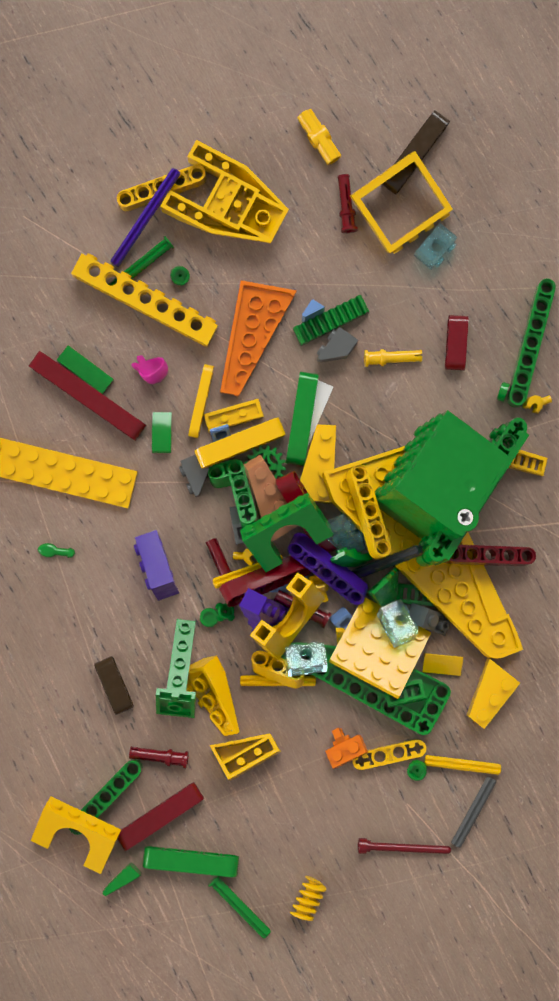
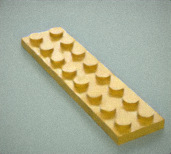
M0 438L1 478L129 509L138 471Z

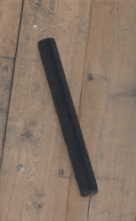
M412 546L353 569L352 572L359 578H363L421 556L423 554L422 546Z

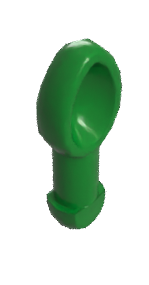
M45 543L38 547V552L44 557L59 555L72 558L75 555L74 549L57 548L51 543Z

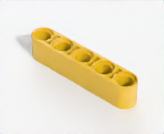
M197 164L178 170L180 172L178 178H182L185 181L182 185L174 183L170 190L179 194L203 185L206 182L204 167ZM195 172L203 174L199 179H195L192 176ZM167 175L120 191L117 195L119 207L123 211H131L148 205L156 193L157 187L162 184ZM142 191L149 192L146 198L139 197ZM125 197L131 199L128 204H122L121 201Z
M279 417L200 447L194 452L201 469H204L280 439L286 433Z
M357 464L347 471V483L369 554L374 559H381L390 554L391 544L368 470L364 465ZM354 470L360 473V479L354 476ZM360 489L366 492V498L360 495ZM366 507L372 511L371 516L366 514ZM372 526L377 529V535L371 532ZM377 545L382 546L383 554L377 551Z

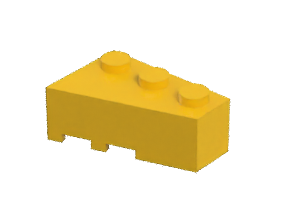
M487 658L467 716L485 729L519 686L520 682L494 661Z
M270 733L210 745L226 777L230 781L281 752Z

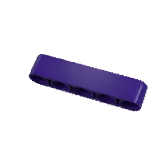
M303 533L293 535L287 549L293 558L354 605L363 603L368 591L366 582L347 567L333 563L330 559L333 556L318 544L316 545L307 535Z

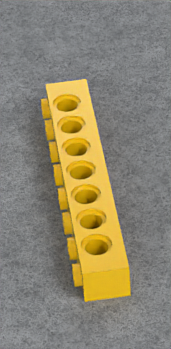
M89 253L87 256L81 254L71 272L72 277L193 341L208 347L218 328L214 319L208 316L203 318L198 315L199 312L194 308L189 307L186 309L181 306L182 302L172 298V300H169L165 297V293L157 289L152 291L148 288V284L140 280L138 282L133 281L131 275L123 271L121 273L114 270L115 267L106 262L104 264L97 261L98 258ZM93 268L100 270V274L96 277L90 275V271ZM110 277L117 279V283L113 286L107 284V280ZM132 286L134 292L127 295L124 293V288ZM143 295L151 297V301L147 304L142 303L140 299ZM160 304H166L168 310L161 313L157 310V307ZM179 312L185 315V319L180 322L174 319L175 314ZM198 321L202 324V328L197 331L193 330L191 324Z

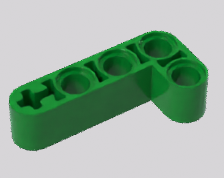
M234 459L212 465L208 470L210 483L214 488L231 486L242 529L258 520L243 462ZM250 515L251 519L249 521H247L246 516Z

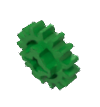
M267 445L266 449L259 446V451L252 449L253 455H247L252 460L258 455L263 454L264 460L267 457L268 465L271 466L269 468L271 472H276L274 475L275 479L278 476H284L281 471L286 470V467L282 466L286 461L284 459L280 460L282 453L276 454L277 448L271 451L269 445ZM270 455L276 458L278 464L271 461Z

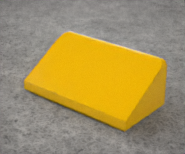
M424 653L422 672L461 676L463 657Z

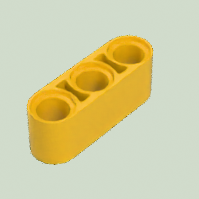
M259 650L253 653L251 665L254 673L295 689L302 687L304 684L305 672L302 666L283 658L278 660L265 651ZM257 661H263L264 663H263V664H257L256 662H257ZM275 668H281L282 670H281V671H275L274 669H275ZM293 675H298V676H300V677H299V678H293V677H291V676H293Z

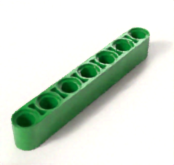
M548 278L543 279L537 285L507 395V402L511 407H520L527 399L556 289L555 282ZM541 286H549L550 292H543ZM537 303L544 304L545 311L538 310ZM532 321L539 322L540 329H534ZM527 339L534 340L536 346L534 348L529 347ZM523 357H527L530 359V366H526L522 363ZM517 376H524L526 383L520 384L517 381ZM514 393L519 394L521 402H514L512 395Z

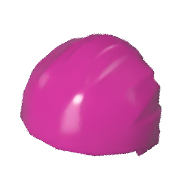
M143 355L137 356L138 363L131 364L139 372L140 376L152 385L163 381L168 374V365L161 357L146 361Z

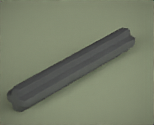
M486 777L451 843L456 847L460 848L463 845L496 784V780Z

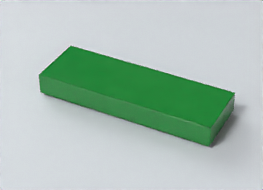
M69 345L57 359L59 363L102 394L105 393L114 381L112 377Z

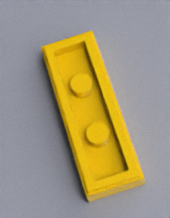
M259 399L204 414L209 433V429L226 424L232 427L264 417Z

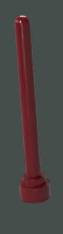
M367 838L358 839V854H366L371 850L449 854L451 852L449 846L373 843L371 840H367Z

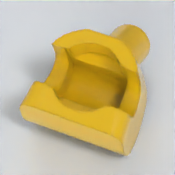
M534 395L527 397L522 408L530 409L533 405L532 413L538 414L543 405L552 403L551 396L541 398Z
M248 548L244 552H233V560H244L248 565L254 563L251 558L252 553Z
M316 575L309 577V581L325 597L323 602H327L328 596L326 591L329 590V586Z

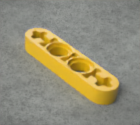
M204 364L189 428L188 436L199 437L214 366Z
M413 739L368 750L371 753L373 764H370L368 760L363 762V766H360L359 763H355L358 758L352 760V763L356 769L364 770L423 756L426 752V745L420 739ZM415 743H418L420 746H423V748L420 749V753H417L415 750L409 751L411 755L407 756V749L405 745L409 744L408 748L415 747ZM396 747H402L404 750V754L400 758L393 755V750ZM378 751L385 753V759L382 762H377L374 759V755ZM367 754L362 756V758H369Z

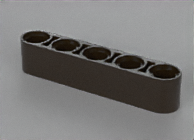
M434 110L394 164L414 151L422 161L447 128L450 120ZM414 162L381 185L397 195L417 166Z

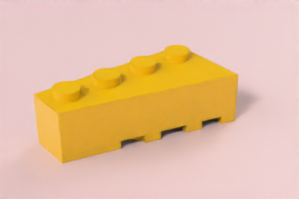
M317 424L300 479L315 503L332 504L322 473L334 469L336 425Z

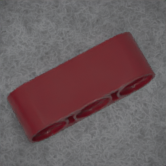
M448 316L445 356L446 370L465 371L468 316Z

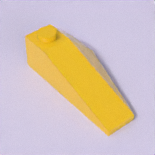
M217 655L203 658L191 664L187 691L196 692V697L199 700L198 705L201 708L203 706L210 713L211 721L224 736L238 734L240 731L226 672Z

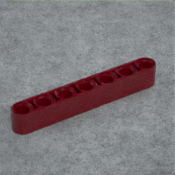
M39 351L29 364V367L133 440L136 441L147 426L43 352Z

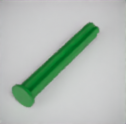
M164 236L160 243L124 272L131 275V279H133L170 248L174 249V246ZM115 278L108 285H115L117 283V279Z
M216 876L208 886H212L263 939L266 938L271 930L219 878L220 876Z

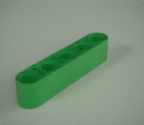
M300 372L286 464L305 466L319 374Z
M137 759L129 760L81 811L89 814L88 807L94 806L97 809V814L92 816L98 818L140 775L143 769L142 763ZM129 764H136L138 772L131 773L128 770ZM116 778L124 780L125 784L123 787L115 785ZM108 792L111 795V800H102L101 793ZM69 828L71 833L75 835L82 834L78 830Z
M146 846L144 848V868L224 877H237L239 856L153 846Z

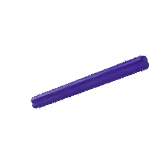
M172 168L112 257L110 262L115 266H120L180 176V172L177 169Z

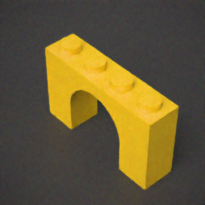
M299 573L295 575L286 587L292 595L293 601L284 619L273 627L261 620L250 634L265 651L278 660L325 599L316 586Z
M50 796L43 808L30 841L48 849L58 830L62 828L78 830L88 839L90 844V851L83 866L101 874L121 829Z

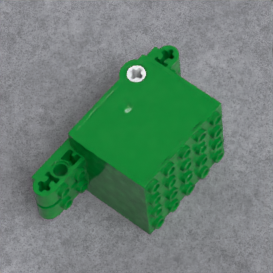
M447 410L442 414L438 413L435 418L432 417L429 422L426 421L415 430L413 434L415 438L405 445L403 449L405 453L402 457L399 456L393 464L395 468L392 472L389 471L383 479L385 483L382 487L379 486L376 489L375 495L380 510L421 539L418 545L422 546L423 554L416 557V561L420 566L428 567L433 564L436 566L449 561L466 533L477 526L480 511L529 436L526 433L527 423L525 420L514 418L506 424H501L498 429L494 428L489 434L490 440H487Z

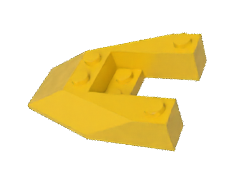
M196 140L187 156L188 162L192 165H201L206 172L219 179L204 207L169 190L160 206L162 212L178 221L211 234L271 243L289 209L246 165Z

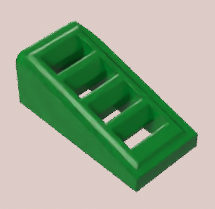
M398 583V597H396L398 603H414L435 607L431 602H427V598L424 595L422 596V601H419L420 591L414 585ZM404 588H408L406 599H403ZM412 589H415L414 600H411Z
M422 679L406 683L403 689L404 699L399 697L397 701H393L392 696L385 692L388 707L427 700ZM417 686L420 694L416 696L414 687ZM406 688H410L412 697L408 698Z
M132 862L129 863L104 888L102 894L107 896L139 878L142 872Z

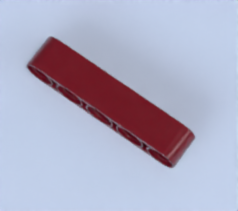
M295 471L276 479L277 487L287 504L298 496L308 493ZM302 527V529L304 530L305 534H306L310 539H312V537L309 535V533L306 531V529H304V528ZM334 535L318 544L328 553L338 549V543Z
M459 545L454 552V558H450L449 561L444 563L526 566L536 560V552L530 547ZM468 550L471 551L473 555L472 559H469L467 556ZM486 551L491 554L490 560L486 558ZM504 552H507L509 555L508 561L504 558ZM523 552L527 555V561H524L522 558Z
M290 555L283 558V563L272 570L265 572L261 567L222 584L219 591L229 607H234L241 603L248 588L263 595L289 584L297 573L305 577L311 571Z
M192 782L121 829L117 840L124 851L129 850L204 799L196 784Z

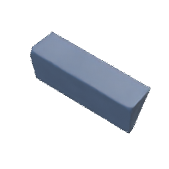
M311 300L302 314V323L317 315H321L325 307L317 301Z

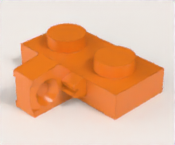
M342 728L332 730L336 741L333 742L334 747L325 751L332 769H336L369 753L361 735L350 738L349 735H344Z

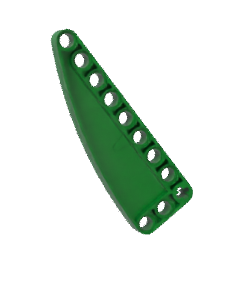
M292 642L289 645L293 649L290 656H281L285 660L302 666L304 671L421 735H427L431 732L451 694L449 686L413 669L407 682L422 679L427 700L394 706L391 712H386L384 704L387 700L384 691L329 662L337 646ZM301 655L309 656L310 661L307 665L303 666L299 663ZM319 664L326 666L327 670L323 675L316 673V667ZM337 673L343 675V682L340 684H335L332 679ZM358 683L360 691L358 693H351V684ZM418 686L414 687L416 696L420 695ZM440 686L446 689V694L443 697H438L436 694ZM406 688L408 698L412 697L410 688ZM403 691L400 695V699H404ZM370 692H374L377 695V700L373 703L367 701V695ZM431 703L437 706V710L433 714H429L427 711V707ZM404 711H409L411 718L408 721H402L401 714ZM423 721H426L427 728L421 731L418 724L419 722L423 723Z

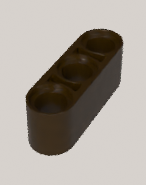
M113 656L94 663L98 677L115 715L134 708L132 699Z

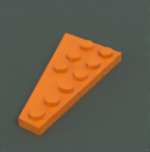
M240 281L220 393L235 396L241 394L297 290Z

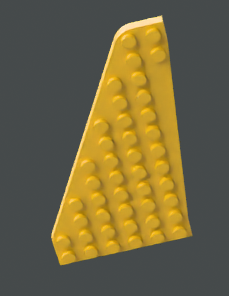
M405 446L322 473L332 503L362 533L363 531L347 483L346 473L357 464L364 465L368 470L375 492L379 486L382 487L385 483L383 481L385 475L389 471L392 472L395 468L393 465L395 460L399 456L402 457L405 453L403 450ZM354 470V476L360 479V473ZM360 489V495L366 498V492ZM366 507V514L371 516L372 511ZM380 510L391 544L389 555L419 544L421 541L419 537ZM372 526L371 532L377 535V529ZM468 532L459 545H474ZM377 545V548L383 553L382 546ZM468 550L467 556L469 559H472L473 555L471 551ZM416 557L395 565L484 656L491 659H499L523 650L509 614L506 613L484 565L441 563L436 566L433 564L423 567L417 563Z

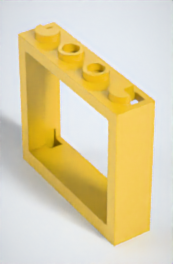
M415 151L350 195L387 253L393 252L395 254L403 249L402 245L405 242H413L419 237L418 233L423 230L425 232L429 231L435 226L434 222L438 219L443 221L450 216L449 212L453 210ZM414 162L444 208L390 244L361 198Z

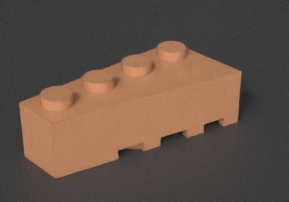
M261 455L244 464L259 519L264 515L274 512L280 506L287 504L277 487L275 477ZM287 525L278 529L273 534L271 541L273 542L298 525Z

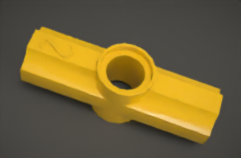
M312 109L302 112L297 119L307 133L309 142L314 149L318 150L327 165L335 163L341 158V154L332 142L329 131L324 125H321Z

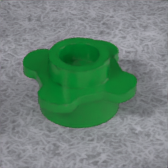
M226 603L216 604L215 608L218 614L216 619L218 621H233L235 619L234 607H229Z

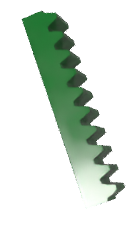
M358 295L347 302H343L341 305H337L335 308L329 309L327 312H323L321 315H317L295 326L293 331L300 345L303 346L368 314L369 310L362 296Z

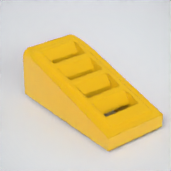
M519 450L509 468L542 477L544 476L548 458ZM523 456L524 459H523V463H522V466H521V465H520V461H521V457ZM529 458H531L530 467L527 468ZM536 460H539L538 468H537V470H534V469H535V465H536Z

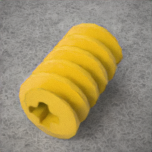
M305 876L309 883L302 882L306 890H299L303 896L296 897L299 905L293 904L296 912L290 911V913L299 919L313 921L314 917L312 914L317 913V909L314 906H320V902L317 899H323L321 892H325L326 887L320 881L310 876Z

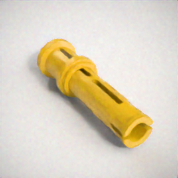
M384 349L375 352L364 350V365L368 367L369 365L378 364L384 366L386 363L422 362V350L386 352Z

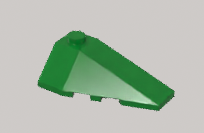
M396 566L367 592L382 609L387 608L389 610L397 602L395 598L398 597L399 569Z

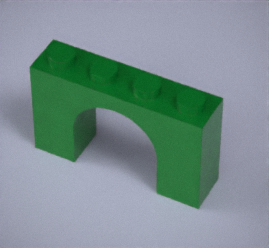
M309 493L298 496L290 503L280 506L274 512L264 515L261 519L240 530L244 544L265 572L283 563L279 550L271 541L273 534L278 529L287 525L301 526L306 529L316 545L333 536L329 522Z

